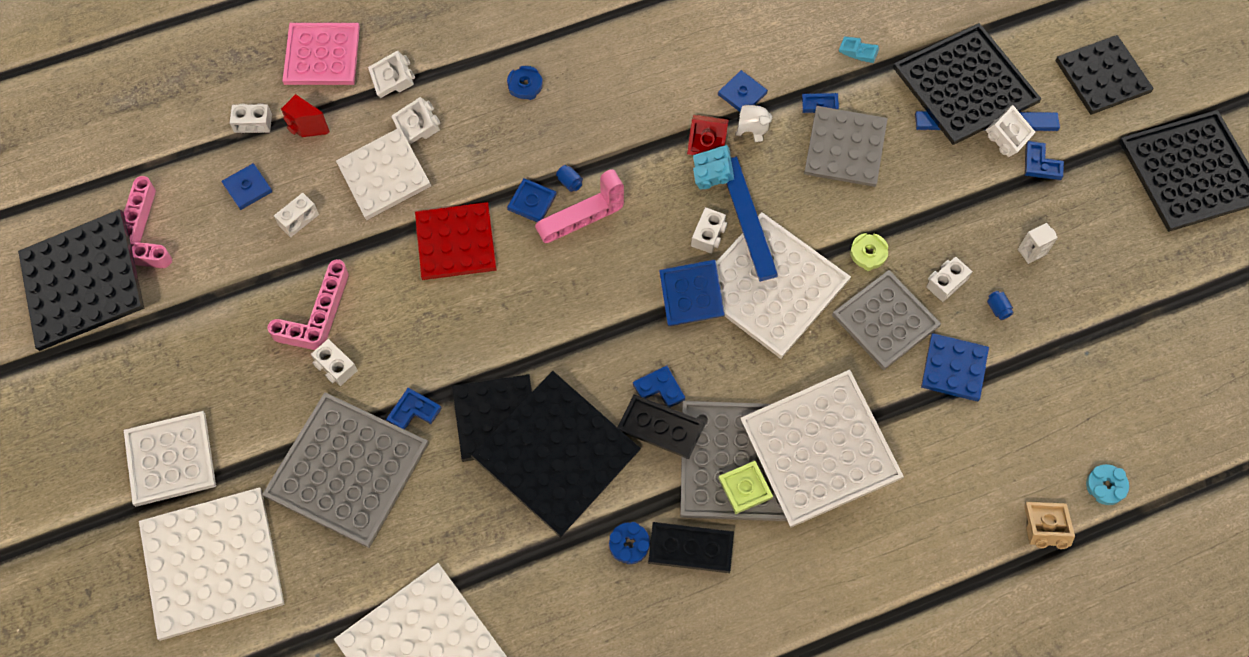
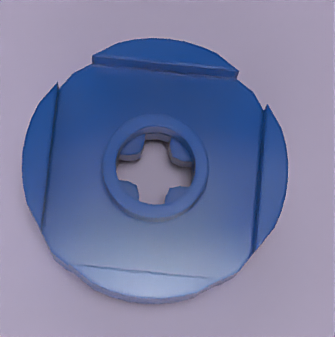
M520 66V69L512 70L507 78L509 93L519 99H535L543 86L542 77L538 70L531 66ZM525 80H528V84H526V85H523V84L521 83V82H524Z
M636 522L620 524L610 534V552L619 562L636 564L647 555L650 544L649 535ZM626 539L635 541L633 548L624 546Z

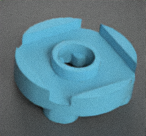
M1104 464L1095 467L1088 475L1086 487L1089 494H1092L1097 502L1104 505H1115L1127 496L1129 481L1123 469ZM1109 481L1112 484L1110 489H1107L1103 482Z

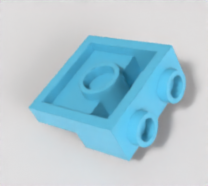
M727 145L693 155L695 183L700 190L709 189L714 185L726 184L734 180L730 150Z

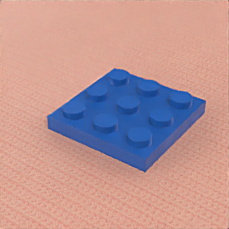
M716 260L659 270L668 326L725 316Z
M932 333L921 388L978 402L981 397L989 347Z

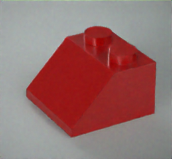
M296 94L281 108L284 115L283 119L288 125L287 129L294 135L298 134L303 138L326 135L330 132L323 112Z
M693 115L687 154L696 155L725 146L729 120Z

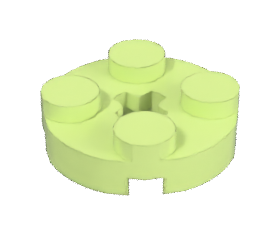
M863 233L854 239L850 255L858 266L871 271L885 263L888 257V244L884 238L877 234L867 235V233ZM866 248L869 250L872 248L873 254L866 253Z

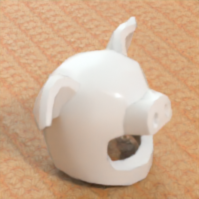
M742 106L736 136H742L744 132H753L754 142L763 141L762 135L769 129V123L772 122V114L761 106Z

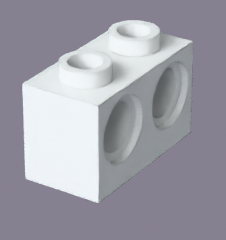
M232 105L230 125L234 133H270L272 113L268 105Z
M301 193L277 212L274 217L279 227L291 238L316 218L319 213L315 204L304 193Z
M705 207L693 234L691 247L712 254L714 248H718L720 244V233H724L728 224L725 222L726 215ZM708 237L711 240H704L703 238Z
M1045 223L1027 233L1018 251L1029 264L1047 255L1058 237L1054 229Z
M955 257L951 261H945L938 273L934 271L929 276V283L926 288L944 302L969 279L973 271Z
M329 339L311 353L314 359L313 365L319 371L323 369L327 373L325 376L331 383L336 382L341 386L358 371L355 364ZM330 355L329 359L322 360L325 356ZM338 368H343L341 372H335Z

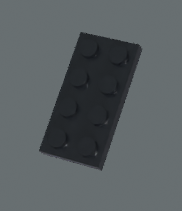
M634 394L617 428L624 434L689 459L705 427V422Z
M653 522L648 564L730 574L734 531Z

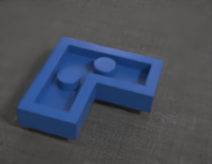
M838 93L802 94V113H815L816 106L839 110Z
M1027 141L1025 149V176L1062 180L1064 161L1045 159L1046 143Z
M668 366L662 367L633 382V386L640 397L647 399L659 393L668 408L685 401V396Z
M407 388L386 421L405 430L415 415L432 424L442 408L439 404Z

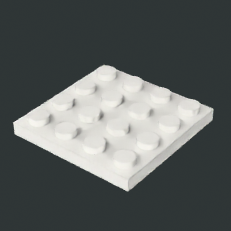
M400 127L336 160L366 220L431 187L425 172Z
M204 411L124 430L132 503L135 507L216 487Z

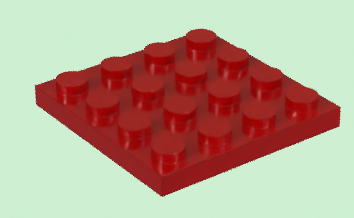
M488 202L415 211L422 280L497 271Z

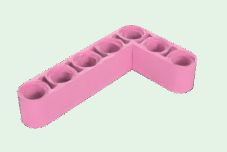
M608 170L601 175V193L536 223L535 228L544 243L561 238L613 214L623 207L624 185L615 170Z
M139 176L133 182L124 210L128 234L131 235L129 239L134 262L137 266L166 268L172 263V257L164 246L140 243L156 190L149 178Z
M333 260L328 265L308 325L281 319H274L269 322L267 329L274 341L316 350L327 340L349 276L345 263L342 260ZM324 319V322L318 323L319 320ZM277 329H282L280 332L275 333ZM295 333H300L298 336L293 337ZM316 336L319 337L317 340L311 341L312 338Z

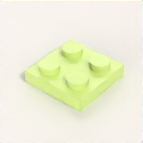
M756 461L718 477L735 514L773 498Z

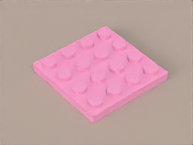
M289 23L283 73L284 85H354L360 31L359 23Z

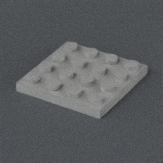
M816 106L804 174L876 187L888 118Z
M890 270L844 303L832 314L839 324L883 370L941 325Z

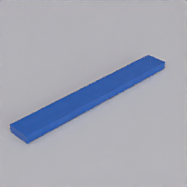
M916 111V130H941L927 111ZM1019 112L1034 131H1058L1060 129L1058 113Z
M733 157L731 162L734 180L729 181L726 185L759 282L776 278L778 273L738 158Z

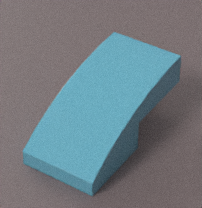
M845 36L839 48V52L846 56L874 63L879 51L878 45L861 43V38Z

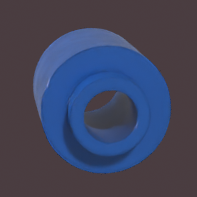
M563 165L558 169L556 173L558 180L570 192L581 188L583 178L573 168Z
M996 291L988 296L987 303L994 315L1000 320H1004L1014 314L1013 307L1004 292L999 293V291Z

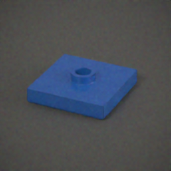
M741 70L718 91V96L741 112V108L744 105H756L767 94L768 90Z
M254 163L222 180L223 185L240 210L272 193V189Z
M523 178L507 206V210L532 221L539 222L545 217L557 192Z

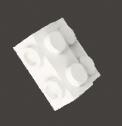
M399 51L368 67L376 93L380 98L394 90L400 93L414 85L413 79H415L412 70L408 69L410 61L406 55L403 56Z
M421 97L392 115L396 127L402 129L409 144L414 143L421 137L427 139L440 130L438 127L440 121L436 115L432 114L434 110L432 104Z
M1013 105L986 129L988 138L996 142L1000 147V152L1008 157L1017 153L1035 133L1033 128Z

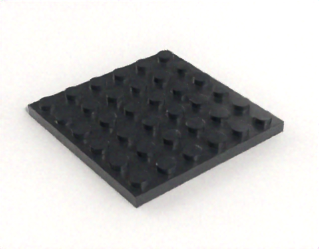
M980 23L908 56L893 65V69L952 145L987 129L1010 106L1013 105L1018 112H1022L1040 103L1042 99Z
M1218 110L1125 136L1119 140L1168 232L1249 208V162Z
M120 209L18 251L35 349L39 351L145 309L124 212Z
M552 371L484 441L471 457L561 538L636 456L641 448L558 374Z

